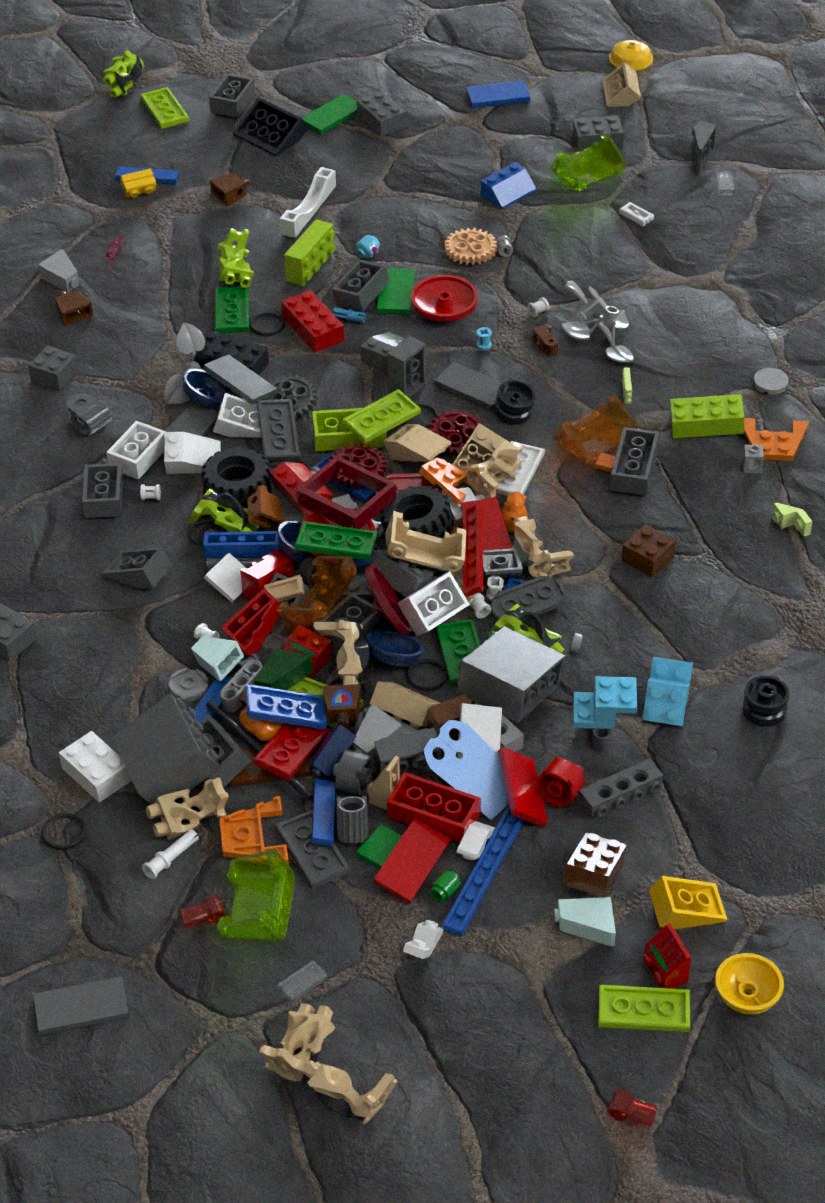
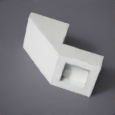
M477 821L470 824L457 849V853L463 854L462 857L468 860L479 858L485 848L487 839L491 837L495 827Z
M430 920L417 924L413 940L405 943L403 952L421 959L430 957L444 929L438 927V923Z

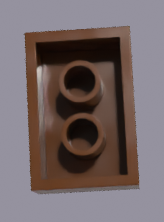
M585 833L567 863L563 885L605 898L623 866L626 844L620 843L617 840L600 837L597 834Z

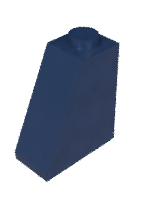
M342 725L330 728L308 765L312 769L311 772L319 778L329 777L333 772L335 764L340 762L343 752L348 750L357 736Z

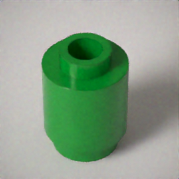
M444 871L431 885L430 895L438 902L448 900L461 885L460 878L453 871Z

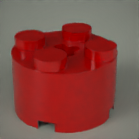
M556 757L538 776L536 780L537 791H541L544 795L543 799L552 806L564 807V805H569L579 794V790L584 787V771L581 766Z

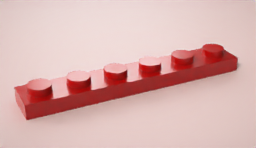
M479 502L462 508L463 529L466 530L465 561L463 564V594L466 597L483 591L482 505Z

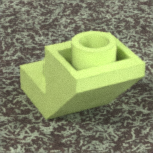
M781 503L774 504L772 518L781 529L795 525V528L803 536L810 535L812 520L803 509Z

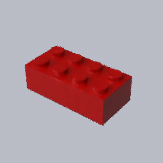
M310 290L281 301L283 319L315 353L344 342V325Z
M406 772L403 773L387 800V818L410 825L413 819L417 818L451 838V840L460 843L469 825L477 821L481 814L480 797Z

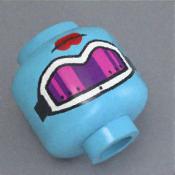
M364 236L356 244L358 256L371 259L380 250L379 240L375 236Z

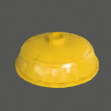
M626 40L614 46L609 55V61L616 68L625 62L634 71L648 68L652 64L653 56L646 44L640 41Z
M751 953L736 954L727 958L719 966L715 978L717 991L723 1001L733 1010L744 1014H758L770 1009L779 1001L784 989L783 976L778 967L769 959Z

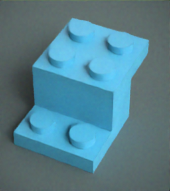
M653 657L642 720L683 726L693 663Z
M595 676L594 693L574 692V728L614 729L616 713L637 714L636 678Z

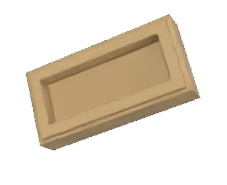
M300 575L264 585V588L278 602L305 595Z

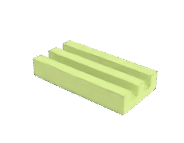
M624 368L622 373L625 404H631L632 398L630 368Z

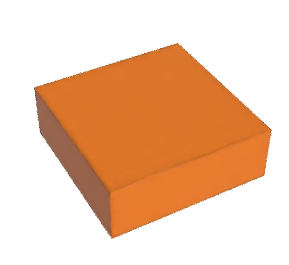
M601 453L595 463V469L612 473L616 456Z

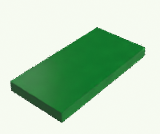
M343 94L301 118L309 128L319 134H323L357 114L356 101Z
M386 268L390 282L379 293L377 313L410 314L415 269Z
M241 286L215 288L216 333L249 332L248 288Z
M304 521L295 544V550L370 561L378 538V532Z
M473 619L442 623L435 627L450 685L457 684L462 659L481 646Z

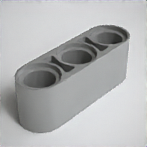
M257 660L248 661L221 690L222 707L226 712H235L242 706L241 693L244 691L246 684L255 685L254 679L262 669L261 662Z

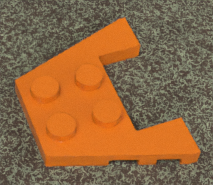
M744 418V436L747 437L749 445H763L764 460L793 461L800 442L808 430L809 421L793 420L792 433L785 431H756L755 419Z
M439 458L421 467L419 473L433 485L438 484L446 496L449 494L453 498L452 502L458 505L465 500L467 495L455 487L463 482L470 486L466 478V471Z
M280 796L273 797V801L265 804L260 802L256 804L255 808L247 811L242 809L219 818L223 857L289 865L287 845L264 847L261 818L282 816Z

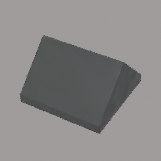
M516 548L483 550V580H488L491 576H499L502 579L516 578L522 574L523 568Z

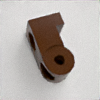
M545 324L533 328L532 341L545 355H556L558 353V339L552 336L551 327Z

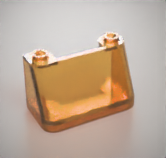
M616 394L608 398L607 404L599 405L596 410L575 422L567 421L562 424L553 437L555 441L581 462L590 465L598 459L601 453H605L619 445L623 427L640 429L641 427Z
M316 556L312 562L313 565H316V573L312 574L315 585L299 606L297 603H291L290 605L288 603H281L277 608V611L292 632L299 625L309 629L314 626V622H320L325 618L356 575V566L351 557Z

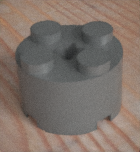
M345 750L339 764H335L333 769V775L336 776V790L358 796L368 795L367 788L371 782L375 781L371 780L372 773L376 774L377 771L376 759L369 755Z

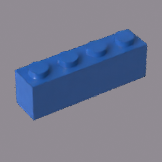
M277 531L205 532L204 534L205 562H207V558H224L228 553L234 558H262L275 550L281 552Z

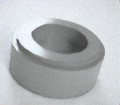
M575 633L570 652L578 653L583 635Z

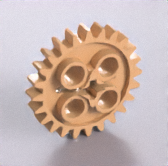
M467 228L466 231L461 229V232L455 231V234L450 233V237H447V240H445L446 256H449V259L454 258V262L459 261V264L465 262L466 265L469 263L474 265L475 262L481 264V261L486 263L487 259L491 260L492 256H495L497 241H495V237H492V234H488V231L482 232V229L476 231V228H473V230Z

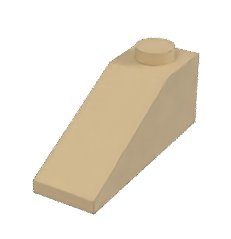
M395 756L381 771L375 781L369 784L367 794H369L370 804L387 810V800L400 780L398 756Z

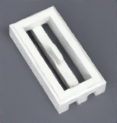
M631 202L619 210V214L641 226H645L650 220H654L653 214Z

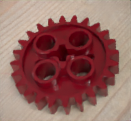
M449 409V413L443 411L442 415L437 414V418H433L429 430L451 441V444L445 448L446 450L442 454L449 453V457L455 454L457 458L478 424L482 425L483 421H478V416L472 417V412L466 414V410L460 413L459 409H456V412Z
M354 443L353 447L349 445L346 446V449L340 447V452L335 450L334 455H330V459H328V462H330L333 458L339 456L383 478L384 473H386L385 456L381 455V451L377 452L376 447L370 449V445L363 447V444L357 447ZM339 473L332 478V481H337V485L344 483V488L350 485L351 489L354 486L360 489L362 484Z

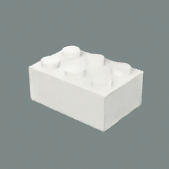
M135 421L106 452L108 464L121 463L123 474L139 480L164 453L166 431Z
M451 572L437 577L397 603L416 636L430 631L469 605Z
M92 731L59 752L62 769L98 802H101L132 781L122 758Z

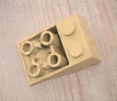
M479 423L452 465L466 471L468 467L479 464L491 456L505 439Z
M405 424L388 437L384 444L390 460H399V462L424 461L428 463L434 460L435 456L444 452L445 448L451 444V441L419 424Z

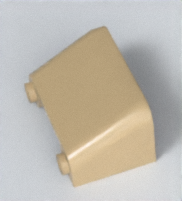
M393 512L385 534L386 546L390 556L448 572H457L462 568L465 561V529L457 528L456 533L451 535L445 532L442 539L408 530L409 522H403V513Z

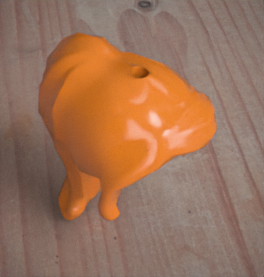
M518 491L511 493L507 497L501 511L507 531L514 534L516 518L526 516L528 519L525 507L527 496L522 495Z
M246 708L241 711L239 716L244 729L261 741L271 740L285 725V723L248 718Z

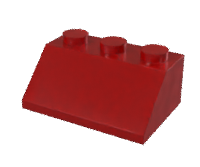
M283 462L271 470L270 475L274 486L304 517L312 511L296 504V489L314 474L302 463ZM324 485L315 492L329 500L334 497Z

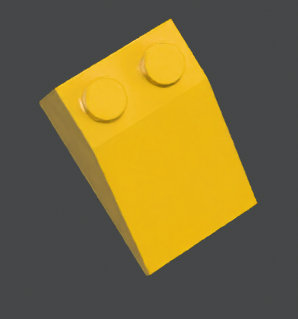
M661 876L649 890L659 927H664L666 924L671 923L674 929H683L721 923L727 920L716 883Z

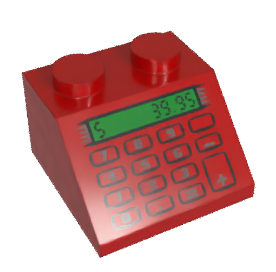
M299 625L288 637L283 650L309 655L314 670L306 677L312 679L332 658V641Z
M671 923L666 924L645 945L642 958L645 966L651 969L655 983L657 985L660 984L661 988L673 989L688 983L691 955Z

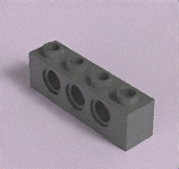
M649 758L580 789L578 804L591 820L603 817L615 809H620L628 803L638 801L650 793L659 791L662 788L663 774Z

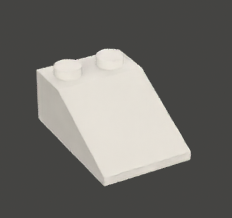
M225 393L213 432L227 437L261 438L257 403L251 404L245 399Z
M165 432L164 463L166 474L201 473L207 459L210 456H214V453L221 452V441L186 432Z

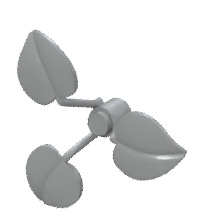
M574 281L567 282L565 287L571 289L582 300L580 306L567 322L577 321L586 325L596 323L598 319L585 322L587 320L585 314L597 303L605 310L607 306L605 301L589 286L588 290L596 301L584 312H579L584 304H588V301ZM601 321L598 326L607 336L611 347L612 333Z
M606 306L604 314L600 315L598 321L591 329L582 322L561 323L563 330L569 336L579 340L589 339L590 333L594 331L601 321L605 326H612L611 347L606 349V355L616 362L633 361V355L629 349L621 345L615 346L614 344L615 329H626L629 325L624 309L618 310L614 306Z
M183 323L176 337V346L184 354L192 353L189 362L184 365V371L201 369L200 365L193 360L196 355L195 351H201L204 348L205 338L198 328L191 324ZM173 375L167 381L164 390L165 403L182 404L190 400L183 391L182 375Z

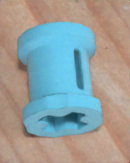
M481 327L477 330L478 341L476 345L479 349L486 350L491 348V329Z

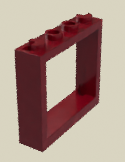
M339 456L333 458L296 489V504L342 527L361 529L396 498V483ZM339 473L379 493L354 512L315 492Z

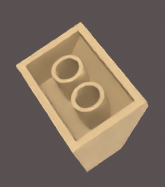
M625 62L603 80L606 105L608 107L630 106L641 97L637 74Z
M378 681L370 704H374L385 713H392L394 719L400 721L405 719L410 721L409 725L421 729V727H428V708L440 704V702L394 682Z

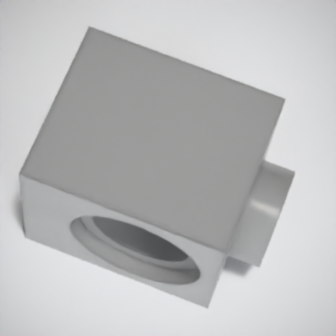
M744 445L743 472L762 473L764 460L763 445Z

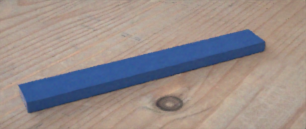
M509 804L442 925L444 931L460 937L464 935L525 820L511 815Z

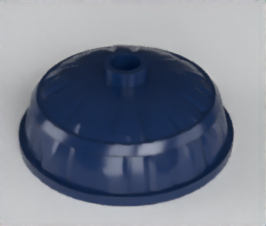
M189 369L182 376L184 393L201 406L209 408L220 407L224 394L232 395L231 389L204 370Z
M284 522L277 531L280 549L288 557L301 563L307 557H317L309 552L295 550L302 522Z
M375 629L368 632L366 636L370 655L389 666H410L417 661L424 651L423 645L417 639L408 634L404 636L395 630Z

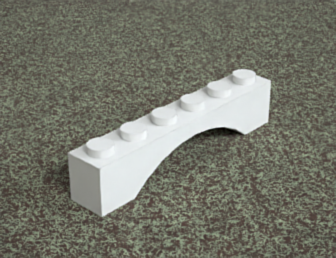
M323 167L318 170L302 203L294 210H286L281 216L280 228L282 235L296 238L336 187L335 170Z

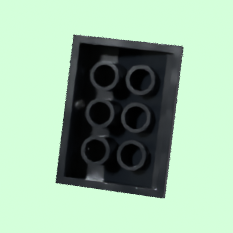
M258 97L232 133L278 156L299 142L309 127L301 117Z

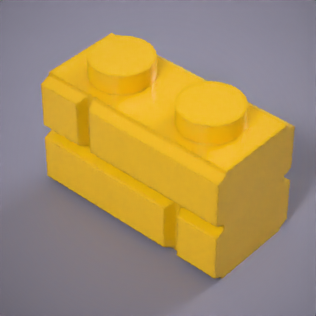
M151 168L121 175L120 183L126 198H136L140 194H151L156 191V180Z

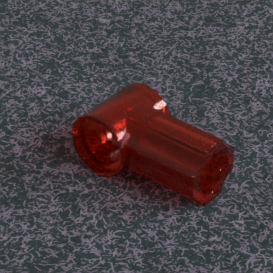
M218 895L208 896L201 904L180 909L186 928L205 922L219 924L227 918L223 902Z
M617 1089L613 1094L607 1114L617 1121L629 1119L651 1127L655 1120L658 1106L635 1099L626 1090Z

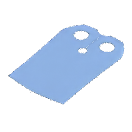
M455 720L447 721L440 728L439 736L434 739L431 738L424 748L426 761L429 767L454 789L480 797L481 812L491 820L509 804L499 755L468 724ZM453 728L461 732V738L458 741L452 740L449 736V731ZM440 747L444 750L445 756L442 760H437L433 757L432 751L434 748ZM457 752L463 754L462 759L456 757Z

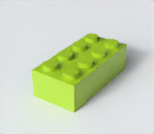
M316 219L284 254L286 281L304 286L314 273L319 270L321 265L327 261L328 257L334 253L335 232L333 231V224Z
M742 394L670 399L673 438L744 434Z
M363 408L312 411L315 451L340 450V447L346 449L347 445L353 447L354 443L357 447L363 444V447L370 445V448L386 447L384 441L387 439V432L364 444L343 425L344 418Z

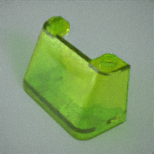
M606 134L601 137L602 141L600 143L594 142L590 148L569 155L565 151L558 153L551 169L574 190L581 191L591 184L613 175L622 174L628 163L610 135Z
M276 849L232 859L228 870V878L236 886L231 917L222 916L217 924L218 932L225 938L262 941L283 940L286 936L295 884L292 868Z

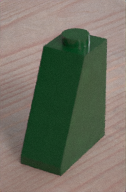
M276 648L254 679V683L256 686L288 690L313 672L314 668L311 657Z

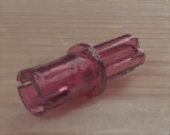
M117 234L113 242L109 244L106 258L110 261H114L118 252L122 249L121 245L124 237L120 236V234Z

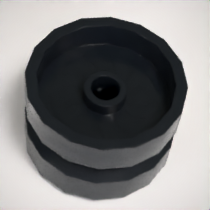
M521 380L504 381L499 386L494 404L496 416L509 424L525 423L530 419L536 398L534 389L531 385Z
M760 675L752 678L745 687L742 706L744 716L753 724L762 727H771L781 723L787 713L790 695L789 688L785 682L770 675Z

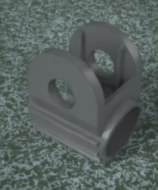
M87 393L72 395L67 400V408L71 412L69 418L70 425L80 434L90 436L111 422L112 414L102 400H97ZM80 401L85 402L84 405H76Z
M356 796L337 797V835L340 841L351 844L365 841L368 838L367 796H362V798ZM358 803L361 808L348 811L344 809V804Z

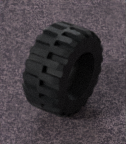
M233 447V449L225 448L221 452L218 451L214 453V456H210L202 467L203 493L205 495L210 488L219 494L228 492L239 501L242 507L248 508L247 499L256 492L258 486H266L268 493H271L270 464L261 453L258 454L256 450H249L246 447H243V449L239 447ZM236 478H242V479H244V480H241V481H229V480H231V479H236ZM217 507L219 508V510L225 512V509Z
M418 485L417 487H407L408 489L405 490L401 489L396 494V498L380 511L384 534H386V529L394 511L403 513V522H409L408 530L442 539L445 532H448L449 535L451 534L454 526L447 496L442 491L431 486L424 487L423 485Z

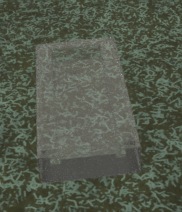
M716 172L715 177L719 195L735 194L732 172Z
M313 960L279 983L278 988L293 1003L325 981L327 974Z

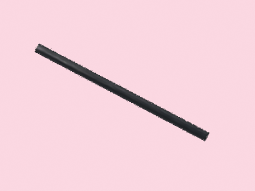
M208 701L206 707L252 750L259 754L263 748L213 701ZM294 776L289 781L286 780L307 801L313 798V794Z

